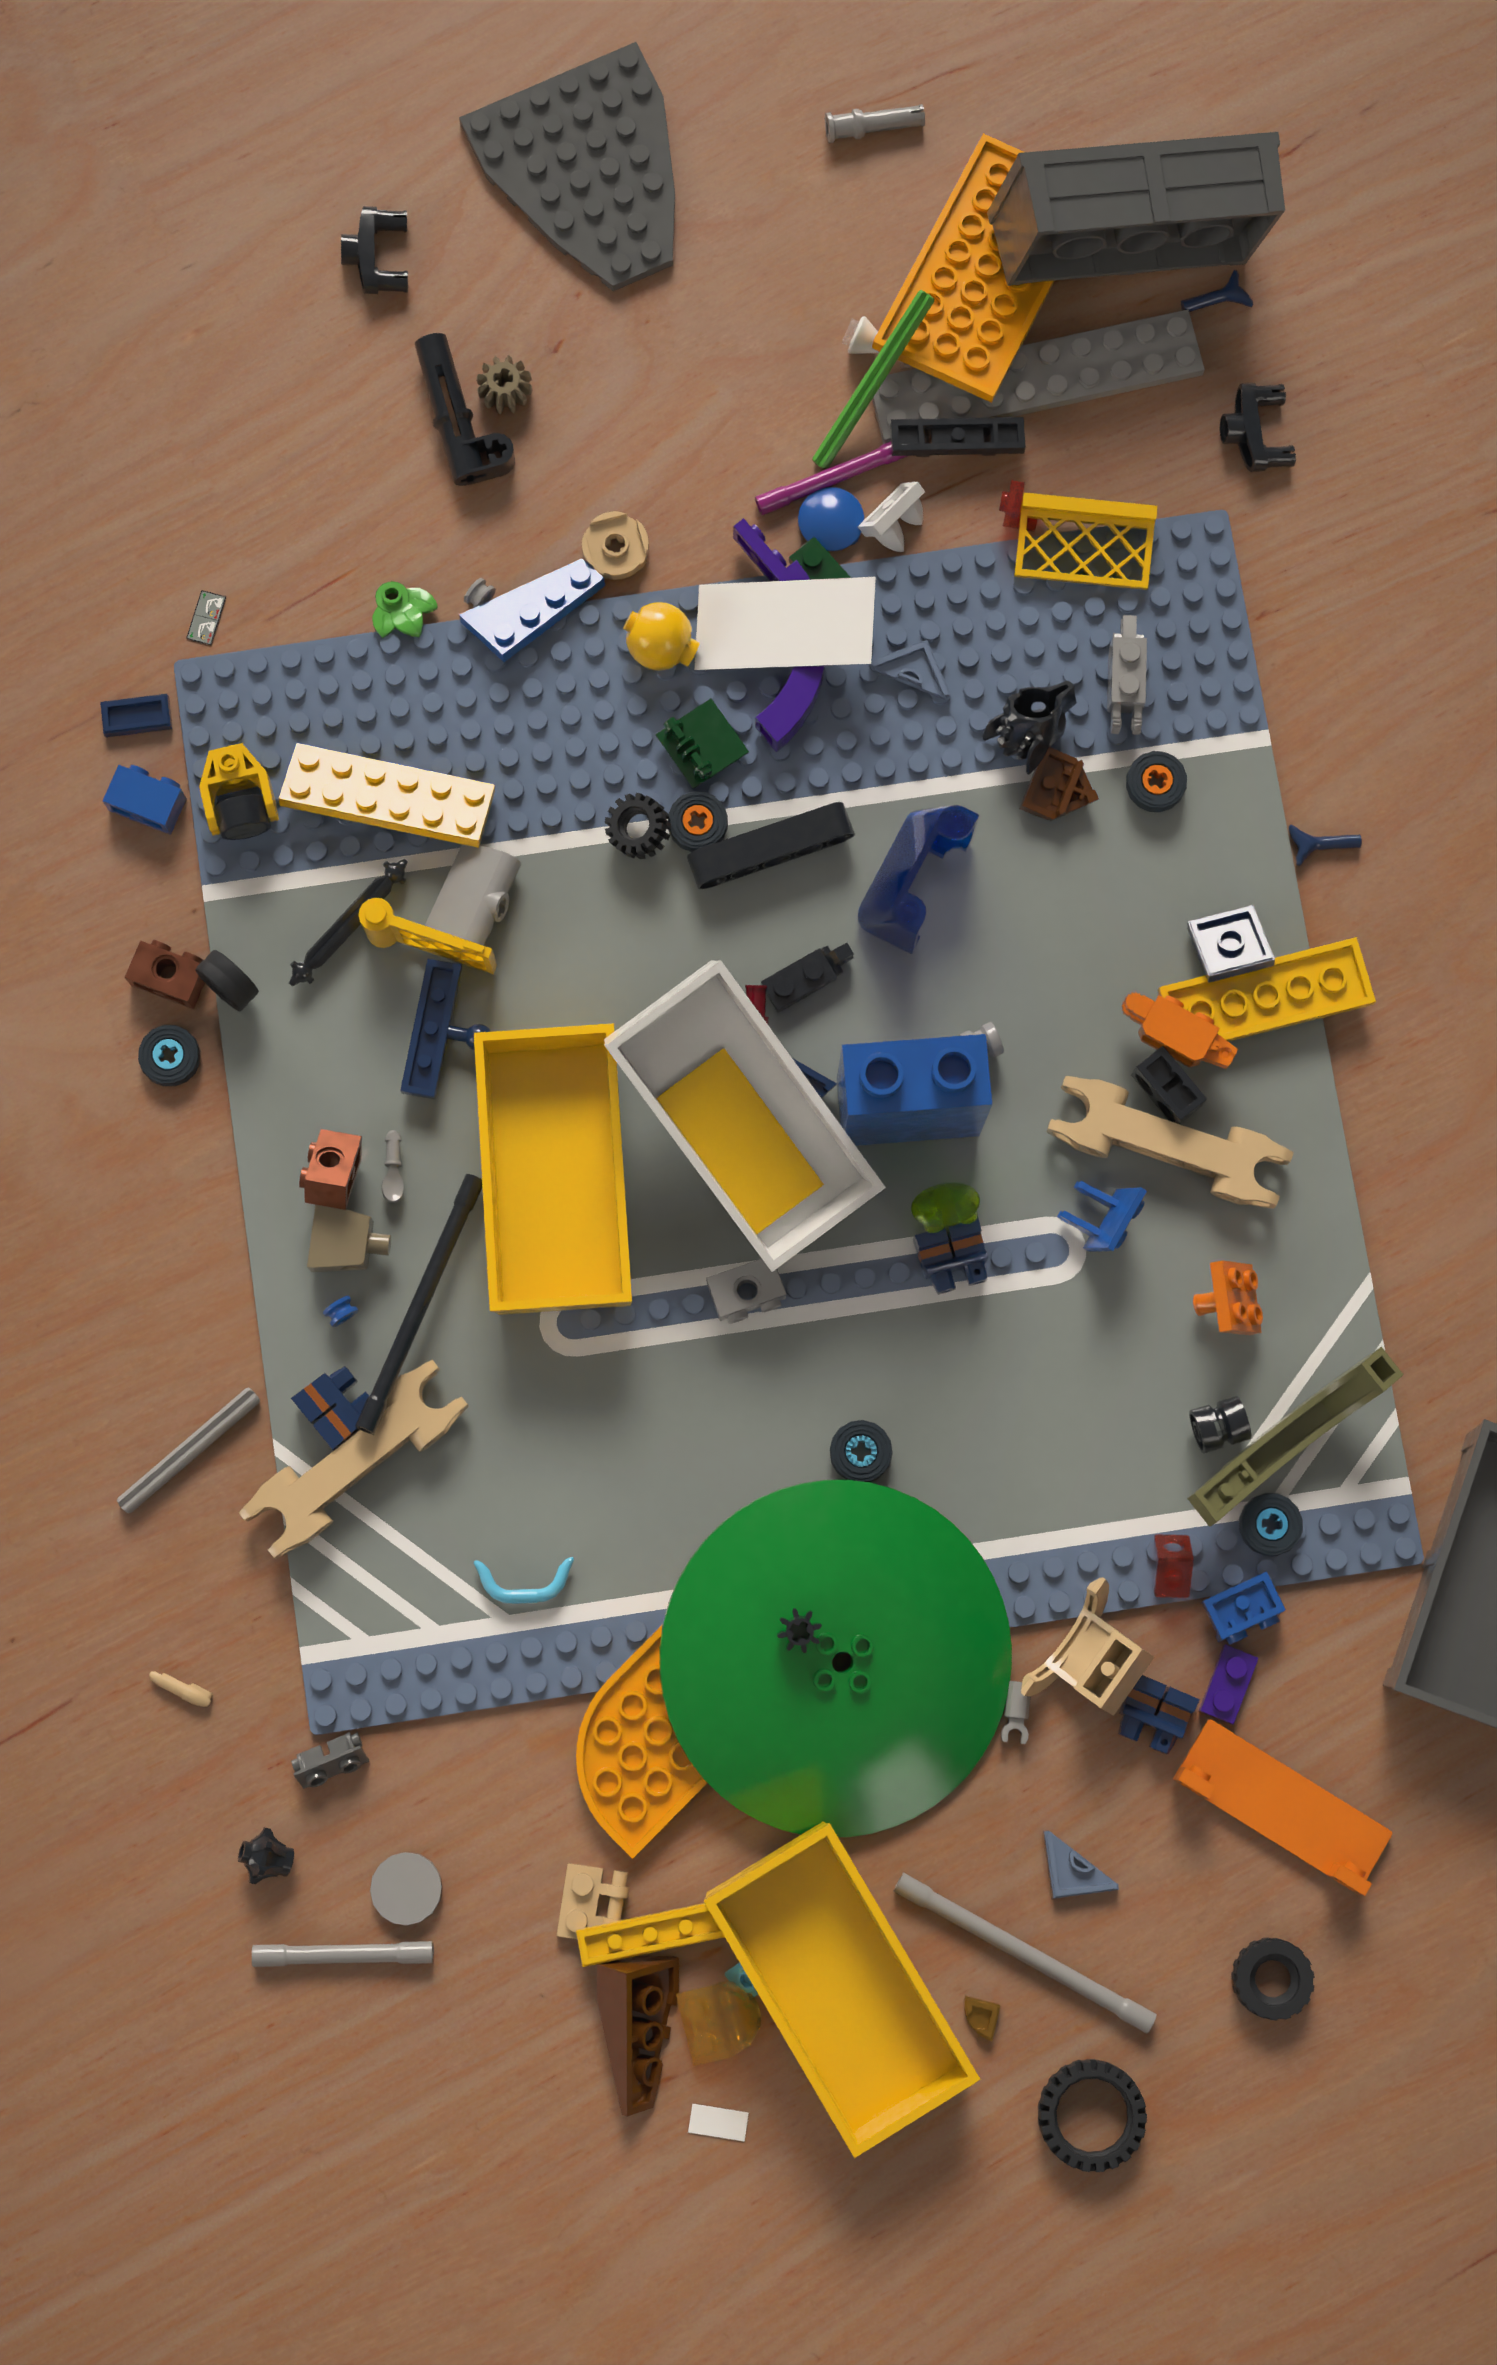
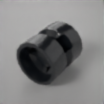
M1238 1396L1217 1402V1406L1214 1409L1210 1405H1206L1189 1411L1192 1431L1203 1454L1223 1448L1226 1441L1234 1445L1251 1439L1252 1434L1249 1420ZM1218 1421L1220 1431H1217L1214 1422Z

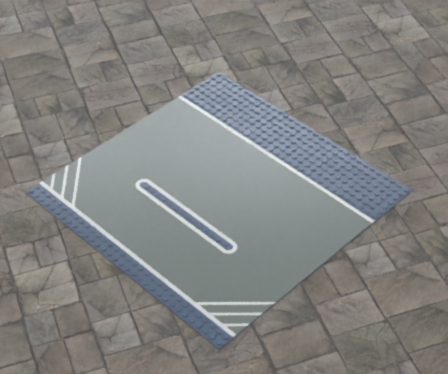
M1225 510L1156 519L1147 590L1014 577L1018 539L841 564L840 566L851 578L876 577L871 661L928 640L951 697L948 700L938 698L874 672L870 669L869 664L825 665L823 682L811 713L798 732L778 752L770 746L755 728V717L779 695L787 683L793 667L694 670V656L688 667L679 663L671 669L657 671L643 667L636 662L627 648L626 635L628 631L624 630L623 627L632 611L638 613L641 607L655 602L668 603L679 608L690 621L692 627L691 638L696 640L699 585L585 601L505 662L460 622V619L425 624L418 638L394 629L384 638L376 631L182 659L175 662L174 673L210 953L213 950H217L224 954L252 980L259 990L256 997L240 1012L229 1006L217 994L216 1001L277 1473L290 1466L300 1478L334 1451L291 1398L322 1374L326 1373L330 1376L344 1366L348 1368L358 1381L344 1393L346 1398L352 1403L365 1391L371 1395L452 1211L455 1197L465 1175L472 1174L482 1179L475 1051L470 1049L466 1042L448 1039L435 1100L402 1094L400 1091L427 959L456 964L461 963L400 942H396L387 948L376 947L368 940L360 924L321 967L312 970L314 981L311 984L300 982L293 987L289 984L292 977V967L290 964L293 961L297 963L304 962L306 952L372 881L385 875L383 864L386 861L397 863L406 859L408 863L404 875L406 882L404 884L400 882L393 883L391 892L384 900L390 904L395 916L425 926L462 844L280 806L279 796L297 743L495 785V793L480 846L506 852L516 857L521 862V866L510 891L507 892L509 895V906L506 915L501 922L494 921L493 928L485 944L486 947L493 950L497 963L494 974L461 964L462 972L451 1026L468 1029L474 1024H483L493 1032L614 1023V1030L616 1031L711 960H721L746 994L745 985H761L762 980L819 948L821 949L828 945L832 951L848 943L854 953V958L841 965L843 973L837 976V980L779 1013H777L766 994L765 1017H769L768 1026L793 1059L837 1083L842 1045L959 1036V1034L968 1030L972 1032L978 1031L981 1025L992 1022L996 1027L1004 1049V1053L996 1057L988 1056L992 1107L980 1136L856 1146L886 1188L777 1268L786 1292V1299L780 1301L782 1306L768 1312H762L761 1308L747 1312L748 1318L736 1323L729 1324L728 1319L719 1320L706 1278L762 1258L618 1063L617 1076L632 1292L631 1306L505 1315L490 1312L482 1188L473 1210L468 1215L398 1375L399 1377L433 1360L440 1370L424 1386L422 1398L425 1405L433 1409L443 1408L462 1396L469 1407L453 1423L449 1431L430 1447L419 1452L413 1443L408 1441L326 1506L324 1510L333 1520L332 1524L309 1543L287 1553L309 1726L313 1734L320 1735L597 1692L607 1679L663 1624L668 1602L677 1580L689 1559L702 1542L723 1521L747 1504L778 1489L819 1480H846L836 1472L832 1465L829 1450L832 1438L839 1428L851 1421L866 1420L876 1423L885 1430L891 1440L893 1454L890 1466L881 1477L870 1483L893 1488L917 1498L946 1517L971 1541L983 1557L997 1583L1004 1601L1010 1628L1078 1617L1085 1604L1087 1587L1091 1582L1102 1577L1109 1583L1108 1599L1103 1613L1212 1597L1264 1572L1268 1573L1274 1587L1418 1565L1423 1562L1424 1555L1392 1385L1385 1392L1353 1412L1298 1453L1212 1526H1208L1187 1499L1218 1473L1226 1463L1295 1408L1380 1347L1385 1350L1323 1018L1229 1041L1238 1050L1227 1069L1205 1061H1201L1199 1065L1189 1068L1176 1061L1207 1098L1202 1107L1180 1125L1225 1140L1228 1138L1231 1127H1241L1266 1135L1272 1141L1294 1152L1292 1160L1288 1165L1264 1161L1257 1163L1254 1167V1177L1261 1187L1280 1196L1278 1204L1274 1209L1253 1205H1238L1218 1198L1210 1193L1214 1178L1113 1144L1107 1158L1096 1157L1075 1150L1067 1143L1046 1132L1051 1119L1076 1123L1086 1118V1108L1081 1099L1065 1093L1061 1089L1065 1076L1098 1079L1120 1086L1129 1091L1125 1106L1168 1120L1131 1076L1136 1066L1157 1050L1140 1040L1138 1031L1141 1025L1131 1020L1130 1017H1126L1124 1012L1121 1011L1123 1001H1125V997L1131 994V992L1140 993L1141 996L1145 995L1155 1001L1159 995L1157 991L1159 987L1205 976L1187 929L1188 921L1253 905L1274 958L1310 949L1229 515ZM1108 526L1097 527L1090 532L1101 547L1115 537V534ZM1116 527L1119 532L1125 529V527ZM1132 528L1123 536L1133 549L1137 550L1145 543L1146 530ZM1076 530L1060 534L1069 544L1082 531ZM1050 534L1038 544L1050 559L1064 548L1053 534ZM1035 536L1032 538L1034 540H1037L1040 536ZM1086 536L1071 547L1083 562L1097 552ZM1026 538L1024 549H1026L1030 545L1029 541ZM1119 540L1105 550L1116 565L1130 555ZM1033 548L1023 556L1022 569L1037 570L1046 562ZM1144 550L1138 554L1142 560L1144 559ZM1065 552L1053 562L1061 573L1070 574L1079 566L1068 552ZM1101 555L1087 565L1092 574L1098 577H1103L1112 570ZM1134 558L1120 568L1127 579L1141 581L1142 567ZM1049 566L1043 570L1053 572ZM1083 570L1077 573L1078 575H1086ZM1114 573V574H1113L1112 576H1110L1109 578H1119V577H1118V575H1117L1116 573ZM764 575V576H758V577H751V578H744V579H737V580H730V581H723V582H716V583H709V584L770 582V581H769V580L766 578V576ZM1123 615L1137 616V634L1144 635V638H1147L1146 703L1142 711L1140 735L1132 734V713H1121L1122 725L1119 734H1111V712L1107 711L1109 647L1113 639V633L1120 634ZM1064 681H1069L1075 686L1077 703L1065 713L1066 728L1064 734L1051 748L1077 758L1078 761H1083V769L1099 800L1053 821H1049L1019 809L1033 772L1030 775L1026 773L1027 758L1017 760L1018 754L1005 756L1003 754L1005 748H1000L997 742L1001 735L986 741L983 740L982 735L988 722L1003 713V707L1007 702V698L1019 693L1021 688L1051 687ZM712 698L749 753L693 789L655 734L665 728L663 724L669 718L675 717L678 720ZM1035 702L1031 706L1032 710L1045 708L1043 702ZM243 743L266 770L271 780L279 820L270 821L271 828L258 836L241 840L223 839L221 834L212 836L207 823L199 785L208 751ZM1151 751H1162L1175 756L1183 764L1187 774V789L1181 801L1172 809L1163 812H1148L1139 808L1130 799L1126 789V775L1132 763L1142 754ZM1151 775L1152 778L1149 785L1151 787L1157 785L1159 789L1163 788L1161 785L1164 779L1162 777L1157 779L1154 775ZM258 786L216 796L215 806L219 802L235 796L249 794L263 796ZM690 792H706L715 796L724 805L727 812L728 830L723 840L835 802L844 803L855 835L851 839L829 848L715 887L698 889L687 859V855L691 852L680 848L672 840L671 835L668 841L665 839L661 841L665 846L662 850L654 849L656 855L650 857L645 854L646 859H639L636 856L634 859L617 850L609 842L608 839L610 837L605 833V829L609 828L605 824V817H612V814L608 812L609 808L613 807L616 809L618 805L615 801L619 798L625 801V795L632 794L634 797L636 793H641L644 796L647 795L664 807L663 810L669 813L672 804L680 796ZM637 814L631 818L627 825V832L631 838H640L646 833L649 827L647 816ZM692 815V823L689 826L697 825L700 829L704 828L705 816L699 818L696 815ZM836 1085L822 1100L840 1124ZM321 1129L362 1136V1159L346 1210L370 1216L374 1221L373 1233L391 1235L389 1256L370 1254L368 1268L365 1270L311 1272L307 1268L315 1205L305 1203L304 1188L299 1187L302 1168H308L310 1164L308 1162L311 1142H317ZM391 1130L397 1131L402 1139V1142H400V1162L402 1166L398 1167V1171L403 1179L404 1191L402 1198L396 1203L387 1202L381 1190L382 1180L389 1171V1167H385V1137ZM1077 1181H1083L1110 1196H1113L1116 1189L1142 1187L1147 1191L1142 1199L1144 1206L1136 1218L1131 1219L1125 1229L1127 1231L1126 1239L1114 1251L1088 1252L1083 1247L1089 1236L1057 1217L1060 1211H1067L1099 1227L1109 1210L1108 1207L1077 1191L1074 1188ZM979 1218L982 1230L981 1235L988 1254V1260L985 1263L987 1281L969 1286L964 1269L952 1272L956 1289L938 1295L931 1279L925 1278L913 1243L914 1236L945 1227L947 1230L949 1225ZM1224 1260L1252 1264L1253 1270L1258 1277L1256 1295L1257 1302L1263 1312L1262 1333L1253 1335L1219 1332L1217 1312L1202 1316L1196 1314L1193 1306L1194 1295L1214 1292L1210 1268L1211 1262ZM745 1283L738 1288L737 1293L740 1298L751 1300L757 1295L758 1291L754 1285ZM349 1295L351 1298L350 1305L352 1307L356 1306L359 1311L343 1324L332 1327L330 1325L331 1317H325L323 1311L338 1299ZM1238 1396L1249 1420L1252 1434L1251 1439L1234 1445L1226 1441L1223 1448L1203 1454L1192 1431L1189 1411L1206 1405H1210L1214 1409L1217 1406V1402ZM1218 1421L1214 1422L1217 1431H1220ZM858 1442L857 1448H851V1454L857 1455V1461L863 1462L865 1456L871 1455V1450L865 1448V1443ZM1264 1493H1278L1289 1498L1298 1507L1303 1519V1532L1298 1543L1289 1552L1278 1556H1263L1252 1551L1244 1543L1239 1531V1517L1243 1507L1252 1498ZM282 1513V1516H283V1524H284V1531H285V1528H286V1519H285V1517H284V1515H283V1513ZM1270 1515L1267 1520H1262V1527H1267L1265 1532L1268 1534L1280 1528L1279 1521L1274 1522L1277 1518L1273 1515ZM569 1557L574 1558L565 1587L556 1597L546 1602L512 1604L493 1599L484 1590L474 1565L475 1560L486 1565L495 1583L503 1589H541L553 1582L558 1567L565 1559Z

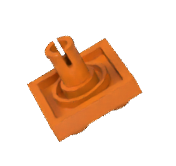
M1224 1260L1211 1262L1210 1268L1214 1292L1194 1295L1193 1306L1196 1314L1202 1316L1217 1312L1219 1332L1242 1335L1262 1333L1263 1312L1257 1302L1256 1295L1258 1277L1253 1270L1252 1264Z

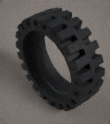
M1087 2059L1073 2061L1069 2065H1064L1056 2074H1053L1048 2079L1049 2081L1043 2087L1041 2098L1038 2102V2123L1047 2146L1061 2161L1081 2171L1105 2172L1106 2169L1119 2167L1120 2163L1128 2161L1131 2158V2154L1138 2150L1140 2141L1144 2138L1146 2131V2105L1139 2088L1127 2073L1111 2063ZM1099 2079L1110 2083L1121 2093L1126 2104L1127 2122L1123 2134L1114 2145L1102 2151L1087 2152L1073 2147L1064 2139L1058 2127L1057 2108L1061 2096L1071 2085L1081 2080Z

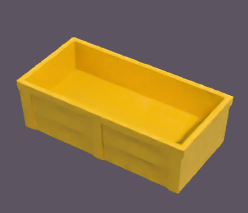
M614 1023L474 1033L490 1312L505 1315L631 1306L632 1292L617 1062L604 1045V1039L615 1032Z
M821 1822L706 1893L704 1903L854 2158L981 2080L830 1823Z

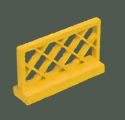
M1023 493L1014 577L1147 590L1158 506ZM1027 518L1041 519L1049 530L1037 540H1034L1026 530ZM1049 520H1055V521H1059V522H1057V523L1053 526L1052 523H1051ZM1065 522H1074L1082 533L1068 544L1057 531V528ZM1082 523L1092 525L1086 529V527ZM1098 525L1108 526L1115 534V537L1103 547L1090 534ZM1116 527H1125V529L1119 532ZM1132 528L1146 530L1145 543L1137 550H1134L1123 536ZM1053 533L1064 548L1050 559L1038 544ZM1086 536L1097 552L1083 562L1071 547ZM1025 538L1030 543L1026 549H1024ZM1117 540L1130 553L1118 565L1105 552ZM1033 548L1046 562L1037 570L1022 569L1023 556ZM1142 550H1144V559H1143V560H1142V558L1138 555ZM1065 552H1068L1079 565L1070 574L1061 573L1053 563ZM1099 555L1112 568L1103 577L1094 576L1087 567ZM1134 558L1142 567L1141 581L1127 579L1120 568ZM1049 566L1053 572L1043 570ZM1083 570L1086 575H1078L1077 573ZM1114 573H1116L1119 578H1109V577L1112 576Z

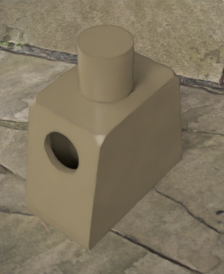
M315 1205L307 1268L311 1272L365 1270L368 1268L370 1254L389 1256L391 1235L373 1233L374 1221L370 1216L350 1210Z

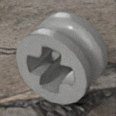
M479 578L470 586L463 600L466 604L472 603L474 605L473 608L490 601L496 589L492 585L486 586V580Z

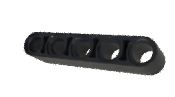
M835 802L699 848L688 854L687 859L698 889H708L843 843L854 837L855 832L844 803Z

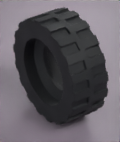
M1269 1937L1261 1938L1262 1940L1258 1941L1254 1940L1249 1943L1250 1945L1247 1948H1243L1239 1952L1238 1959H1235L1233 1963L1234 1971L1231 1972V1979L1234 1986L1232 1987L1234 1993L1239 1998V2002L1253 2014L1269 2020H1286L1291 2018L1293 2014H1299L1305 2004L1308 2005L1311 2000L1309 1998L1311 1992H1314L1313 1978L1315 1976L1314 1971L1310 1967L1312 1965L1311 1962L1305 1957L1304 1952L1300 1948L1285 1940ZM1271 1960L1284 1964L1290 1973L1289 1988L1284 1994L1277 1997H1269L1261 1993L1255 1982L1257 1969L1263 1963Z

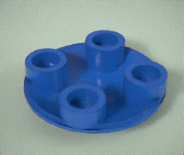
M829 487L817 490L810 494L800 507L798 525L801 534L807 542L815 537L827 551H838L855 544L862 533L858 528L864 521L862 506L851 493L843 489Z

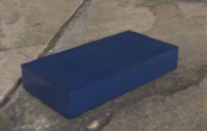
M168 694L100 702L103 734L106 738L173 729Z

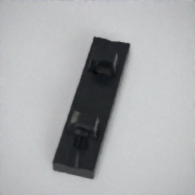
M1024 417L891 419L890 423L892 456L929 457L930 455L976 454L995 456V454H1024L1026 448ZM930 432L932 443H929Z

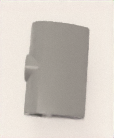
M462 844L425 926L485 946L494 921L501 922L506 915L509 906V895L507 892L510 891L521 862L516 857L503 851L480 845L477 848Z

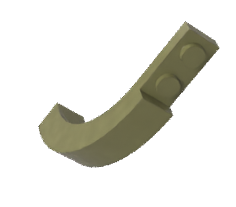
M1380 1347L1327 1384L1259 1436L1187 1499L1208 1526H1212L1298 1453L1353 1412L1385 1392L1404 1374L1385 1350Z

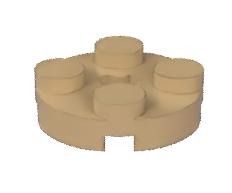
M618 511L603 513L594 518L586 533L584 532L582 538L584 559L604 579L618 580L630 577L641 570L646 564L649 552L647 532L637 519L635 521L633 518L627 517L625 513ZM617 539L618 543H624L625 546L620 548V552L614 553L606 548L611 545L610 540Z

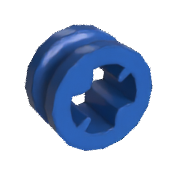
M349 1295L338 1299L323 1311L325 1317H331L330 1325L332 1327L343 1324L359 1311L356 1306L352 1307L350 1305L351 1298Z

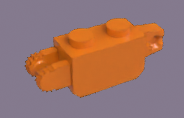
M1131 992L1122 1003L1121 1011L1124 1012L1126 1017H1130L1131 1020L1141 1025L1138 1034L1143 1043L1156 1050L1164 1046L1176 1061L1189 1068L1199 1065L1201 1061H1205L1227 1069L1238 1049L1218 1034L1220 1028L1214 1025L1215 1022L1212 1018L1200 1012L1196 1014L1189 1012L1183 1008L1184 1004L1174 997L1166 996L1164 998L1158 995L1154 1001L1145 995L1141 996L1140 993Z

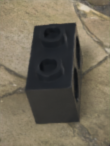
M1164 1046L1160 1047L1136 1066L1131 1074L1164 1116L1174 1123L1181 1124L1201 1108L1207 1100Z

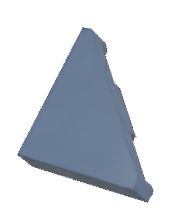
M928 640L875 659L869 664L870 669L874 672L938 698L948 700L951 697Z
M1043 1831L1052 1898L1119 1890V1885L1083 1856L1065 1844L1052 1832Z

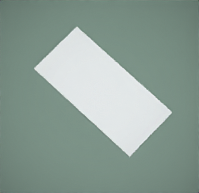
M876 577L699 585L696 641L700 642V645L695 654L694 670L871 664Z

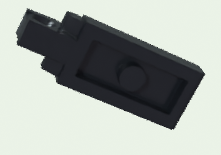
M848 943L832 951L827 945L762 980L761 985L767 986L766 994L777 1013L837 980V976L843 973L841 965L852 960L854 953Z

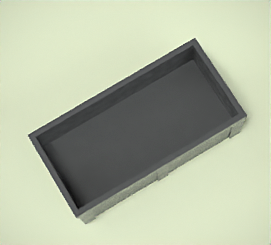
M1279 132L1019 153L987 211L989 223L993 225L1007 286L1033 282L1246 264L1285 212L1278 147L1280 146Z
M1484 1419L1479 1426L1465 1437L1461 1449L1463 1454L1431 1550L1427 1551L1422 1566L1424 1571L1392 1667L1387 1670L1383 1686L1497 1728V1423Z

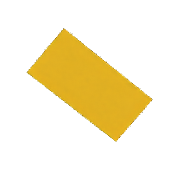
M725 1048L721 1049L656 1098L756 1234L760 1233L824 1185Z

